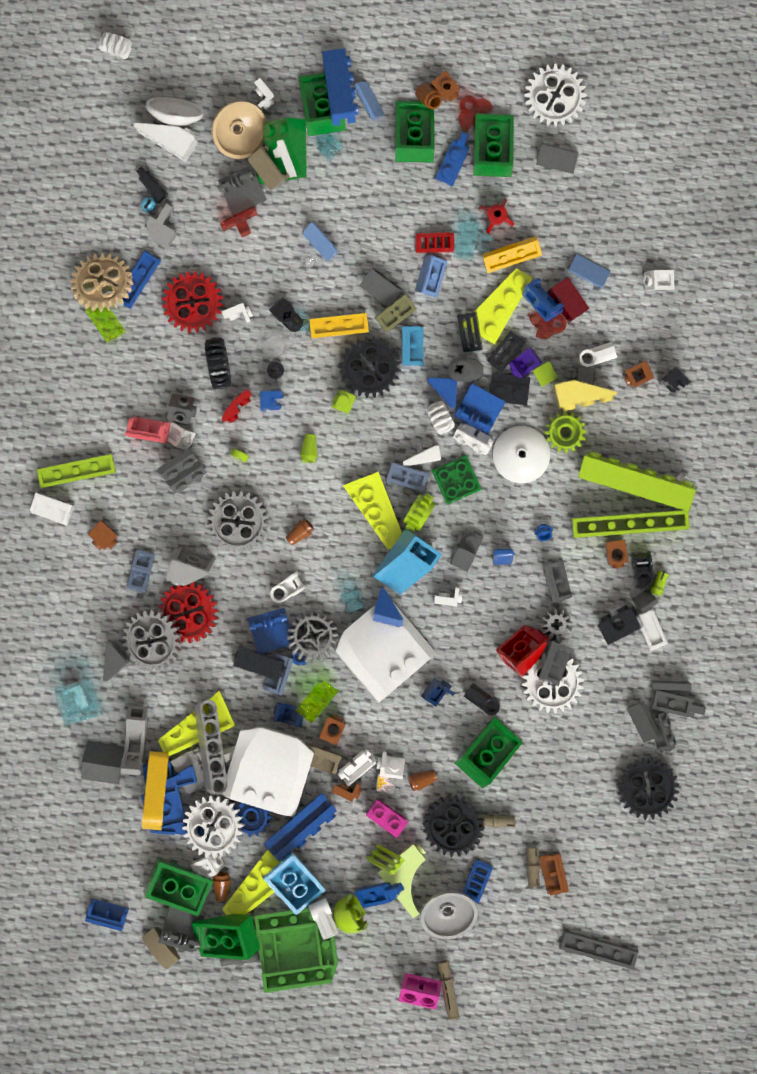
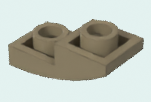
M154 927L142 937V940L155 959L165 969H169L181 958L175 947L158 943L161 930L159 927Z

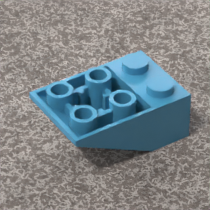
M405 529L372 576L401 595L431 571L442 554Z

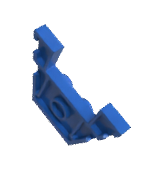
M193 765L186 767L166 780L162 829H150V833L185 835L188 833L187 830L182 829V827L187 826V823L183 822L186 816L178 787L197 783ZM145 793L142 794V796H141L142 802H143V806H144V800H145ZM202 826L197 828L198 834L203 836L205 833Z

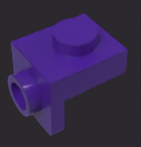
M530 347L516 359L512 360L509 366L511 372L520 379L540 365L542 361L532 347Z

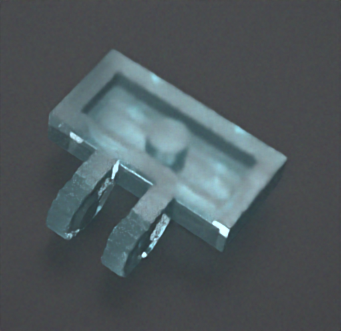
M461 219L453 258L472 261L474 250L484 253L490 252L488 247L477 246L476 239L489 242L492 241V236L478 234L479 222Z

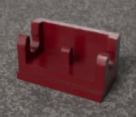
M568 277L547 291L548 295L557 305L560 303L564 305L562 307V315L568 324L590 309Z

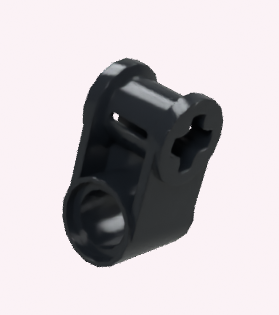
M283 297L269 309L275 318L289 331L297 332L302 328V318Z
M651 551L643 554L631 553L636 585L640 588L650 587L653 583ZM642 574L647 575L649 578V582L646 585H642L639 582V577Z

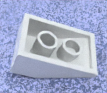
M135 123L133 125L138 133L184 162L188 160L198 144L194 132L186 127L181 129L175 126Z

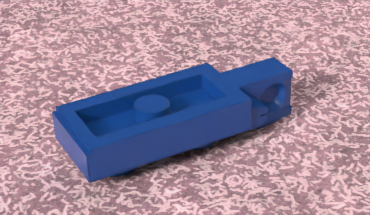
M462 132L458 141L453 140L435 177L436 180L453 187L469 152L470 146L466 145L469 138L468 134Z
M383 882L357 888L354 892L362 908L392 902L397 898V895H400L404 887L402 883L391 885L390 882Z

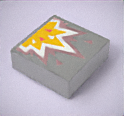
M378 772L376 792L395 794L397 778L383 777Z

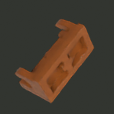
M560 852L539 856L547 894L556 895L569 892Z

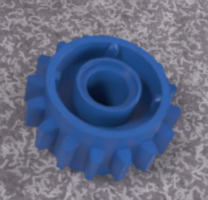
M238 802L239 805L234 806V810L240 809L237 816L244 817L239 820L240 823L245 824L240 830L248 833V837H251L252 833L259 836L260 830L266 832L264 826L269 827L270 823L267 820L273 817L268 815L270 811L242 802ZM254 811L257 818L251 821L247 818L246 813Z

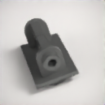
M661 712L658 715L652 714L651 716L661 734L658 738H655L657 749L660 750V753L673 750L676 745V739L674 734H671L669 716L666 715V712Z

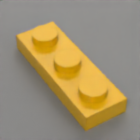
M537 236L482 254L487 273L542 256Z
M367 313L309 319L312 339L369 333Z

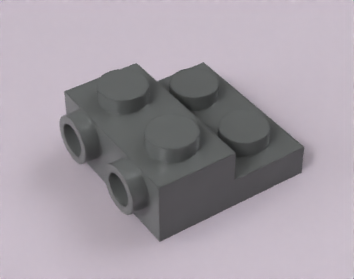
M189 448L157 469L174 493L185 490L189 484L200 480L207 473L200 460Z

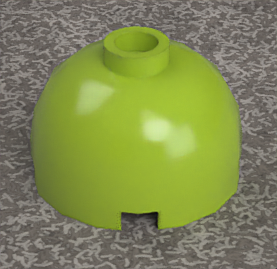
M353 894L344 896L336 902L332 916L336 927L348 934L359 933L365 930L368 924L367 920L364 921L363 918L366 912L356 896L352 897Z

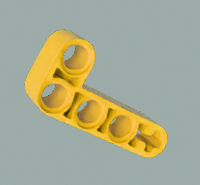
M150 751L142 829H162L169 753Z

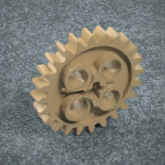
M101 253L100 258L94 254V259L92 260L87 256L86 263L80 261L81 268L75 266L76 273L71 274L73 279L70 280L72 293H74V298L78 299L79 305L84 303L85 309L91 306L93 312L98 307L100 312H102L103 307L110 311V306L112 305L114 308H117V302L124 304L122 298H129L127 292H132L131 285H133V277L129 266H126L124 260L120 261L118 256L112 259L111 254L107 258L104 256V253Z

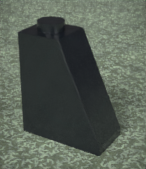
M241 645L238 646L233 661L234 667L274 680H278V677L283 676L286 667L283 666L282 660Z

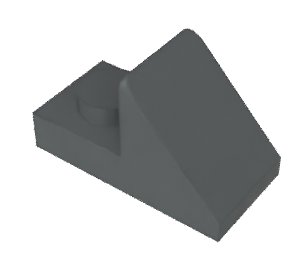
M466 529L450 564L468 572L483 540V536Z

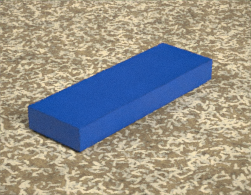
M147 251L143 252L131 271L133 285H131L132 292H127L129 298H122L123 305L129 309L133 307L161 263L160 259Z

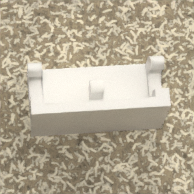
M35 493L30 511L33 514L67 526L74 506L46 495Z

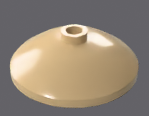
M235 101L225 105L216 114L212 123V139L215 146L221 153L230 158L244 159L252 156L264 144L263 122H267L266 117L257 106L250 102ZM238 124V129L233 130L234 125Z

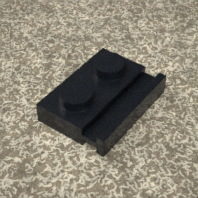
M492 373L490 393L506 401V404L527 406L530 378L522 377L519 379L518 376Z

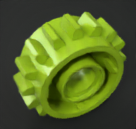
M566 411L563 412V416L557 413V419L551 417L550 421L552 423L546 424V427L549 428V431L544 432L545 435H549L546 442H552L551 448L558 447L557 452H560L561 449H564L565 453H568V449L574 452V446L581 447L580 440L585 441V438L582 437L583 434L587 433L586 430L582 429L585 423L580 424L579 420L581 417L574 418L573 412L570 416H567ZM563 427H567L571 431L568 438H564L560 434Z
M428 493L424 496L419 494L403 521L407 524L405 529L412 533L414 530L420 532L436 505L432 501L433 496Z

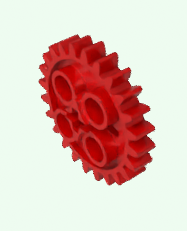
M187 271L186 277L179 273V280L173 277L174 284L167 283L170 289L163 290L167 297L161 298L166 302V304L162 305V308L168 309L164 315L171 316L168 322L175 321L173 326L175 328L181 325L180 331L182 332L185 328H188V333L190 334L192 328L195 329L196 333H199L200 327L204 331H206L207 324L213 327L211 321H218L215 315L222 314L218 307H224L222 303H219V300L224 299V297L218 296V293L222 290L220 288L215 289L218 283L213 282L211 284L212 277L209 276L205 279V273L198 277L197 271H194L193 276ZM200 286L206 289L203 296L196 295V289ZM181 289L187 292L184 299L177 298V292ZM192 297L195 300L210 299L208 302H197L194 304V307L190 304L176 306V303L190 302ZM202 305H206L209 308L206 315L199 314V308ZM184 308L190 311L187 318L180 317V311Z
M196 581L192 582L191 585H177V588L174 585L170 586L171 592L168 590L164 592L167 598H160L164 604L158 605L164 611L163 617L169 614V621L176 620L173 625L174 627L180 626L179 622L181 619L186 622L185 629L180 627L177 630V633L183 635L181 636L183 643L186 639L188 643H193V639L198 642L200 641V636L203 639L207 638L206 632L209 634L213 632L210 627L217 626L213 620L219 619L215 613L220 611V609L214 608L218 601H212L215 595H208L210 589L203 590V584L196 587ZM192 595H195L198 599L196 605L191 602ZM175 601H177L180 604L179 611H176L173 608V603ZM199 606H204V609L178 618H173L175 614ZM198 613L203 615V623L198 622Z

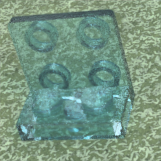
M92 679L55 688L64 726L104 714L102 706L99 707Z

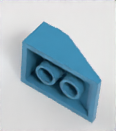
M293 853L263 877L264 881L296 915L326 891L319 879Z

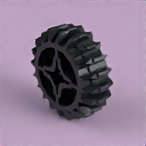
M222 337L208 339L205 341V354L212 387L214 389H225V387H230L231 374L225 342Z

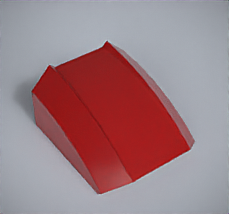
M524 625L499 646L496 652L507 667L522 678L539 659L549 638L537 628Z

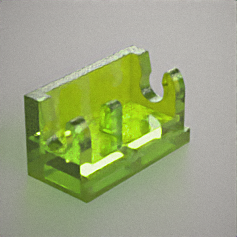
M91 307L85 310L106 343L110 344L126 333L111 310L108 311L106 307H103L102 312H100L98 307L94 312Z
M325 680L321 683L318 682L295 710L312 723L339 690L335 689Z

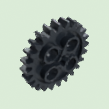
M365 336L364 342H361L358 338L357 345L351 342L352 349L345 348L348 354L341 355L345 362L339 363V365L344 367V369L339 371L345 374L342 381L348 380L346 388L352 385V393L358 390V396L360 397L362 393H365L367 399L370 393L376 398L377 392L381 396H383L384 389L390 392L388 386H396L393 379L399 380L395 373L401 372V369L396 368L401 362L395 361L399 354H392L395 348L388 349L389 342L383 345L382 338L375 342V336L372 337L371 341H368L367 336ZM375 349L377 351L376 358L369 359L366 356L367 351ZM359 354H362L369 364H375L374 370L381 377V381H378L370 370H365L367 366L359 357ZM354 361L362 363V368L359 371H354L351 368ZM381 364H387L389 371L386 374H381L378 371V367ZM366 376H372L374 383L371 386H366L363 383V379Z
M642 757V763L635 760V766L628 764L629 771L623 769V772L626 774L625 777L619 776L623 781L617 784L618 787L622 788L617 794L623 795L619 801H626L623 806L624 809L630 807L629 814L636 811V818H639L641 814H643L644 820L647 819L648 815L654 820L655 814L661 818L662 811L667 814L669 813L667 810L668 806L674 808L671 801H678L674 797V794L680 793L675 789V787L680 785L678 782H674L677 775L671 776L670 774L673 772V769L666 770L668 764L664 763L661 766L660 759L654 763L652 757H650L649 762H646V759ZM644 772H648V782L653 787V789H650L652 805H649L648 793L646 790H643V788L647 787ZM654 773L661 774L659 782H652L651 777ZM635 776L642 777L640 785L632 783ZM663 792V800L655 801V794ZM638 795L645 796V801L642 804L635 802V798Z
M449 794L445 800L440 797L438 799L439 803L434 801L432 803L433 807L429 806L427 809L429 813L424 815L428 820H425L422 824L428 827L423 832L429 833L425 839H432L430 846L436 844V851L443 849V855L447 851L450 852L451 857H453L455 852L460 857L462 851L467 855L469 848L474 850L476 848L474 844L479 845L481 842L478 838L484 836L480 832L485 829V826L480 825L485 821V819L479 818L482 811H475L478 805L472 807L471 799L467 803L464 802L465 796L458 800L457 794L454 795L453 799H451ZM450 809H456L459 816H453ZM463 815L467 816L456 827L452 828L445 836H441V834L445 832L451 826V824H454ZM436 821H442L445 827H438ZM464 823L471 826L470 831L464 829ZM449 835H454L457 838V842L450 841Z

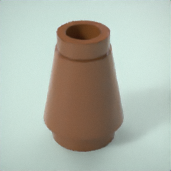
M305 518L299 520L286 536V539L293 546L295 543L312 535L314 527Z
M434 769L412 773V776L408 777L412 791H420L438 780Z
M219 872L212 878L216 901L224 902L227 901L231 878L229 873Z

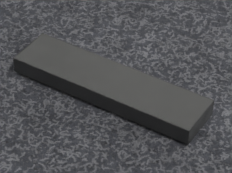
M564 930L559 947L560 950L634 970L639 952L635 949Z

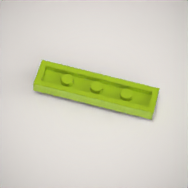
M113 454L37 469L40 488L116 473Z

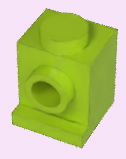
M338 390L331 408L349 415L356 396Z

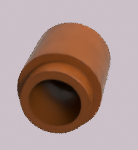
M422 83L416 89V97L427 108L436 109L441 105V95L430 83Z

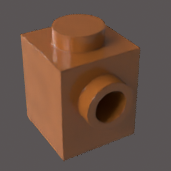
M446 70L431 82V85L440 93L444 103L448 101L453 102L460 96L458 94L460 87Z
M100 520L88 533L93 539L92 544L99 550L102 548L104 550L108 548L111 550L119 542L117 540L119 535L103 520Z

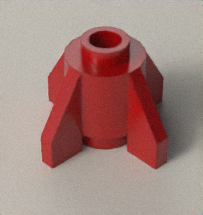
M504 198L501 204H495L490 208L480 206L479 210L487 213V219L490 223L486 231L487 234H490L494 226H499L503 223L513 228L515 223L507 217V211L504 207L508 201ZM499 211L500 217H495L494 213Z

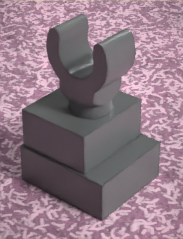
M580 366L579 371L564 369L563 377L577 379L578 382L594 386L596 369Z

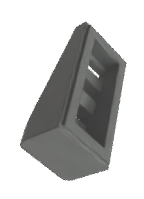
M644 590L632 599L637 609L642 613H645L659 602L649 590Z

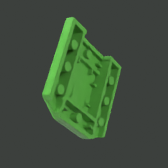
M304 908L297 915L290 910L254 916L260 947L259 953L264 993L332 983L338 965L335 936L323 940L309 908Z

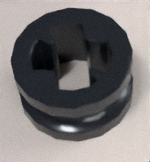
M279 362L270 363L267 367L268 376L272 379L281 378L284 374L283 365ZM275 365L279 366L278 369L281 368V373H277V376H273V372L270 373V369L274 368Z

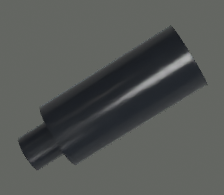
M143 167L137 169L136 172L140 175L138 179L158 203L167 197L168 192L149 170L145 171Z

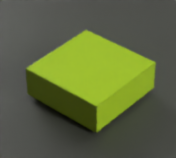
M550 361L532 370L541 387L559 378Z

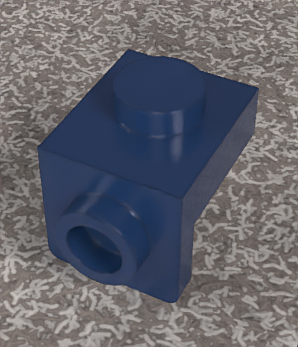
M434 678L421 697L436 707L446 692L452 696L455 695V692L450 689L452 685L445 680L440 682Z
M278 702L274 708L273 721L302 727L306 709Z

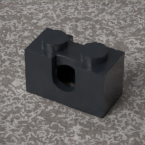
M624 605L617 609V614L611 616L609 613L600 618L601 622L597 626L607 645L644 626L633 605L630 607ZM616 619L623 620V628H618L615 625Z

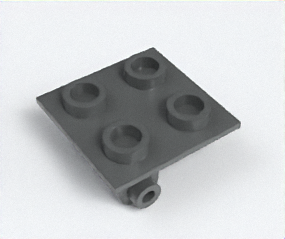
M252 165L218 180L220 184L217 186L218 190L223 192L232 216L267 201Z
M169 907L158 943L193 953L195 948L198 949L200 947V941L195 937L192 922L203 920L205 916L199 915L198 917Z

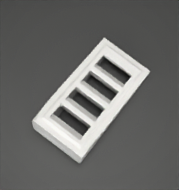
M439 444L406 459L403 462V466L408 467L440 461Z

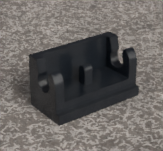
M675 367L659 383L664 385L670 392L676 393V391H680L679 387H677L678 385L684 388L691 381Z

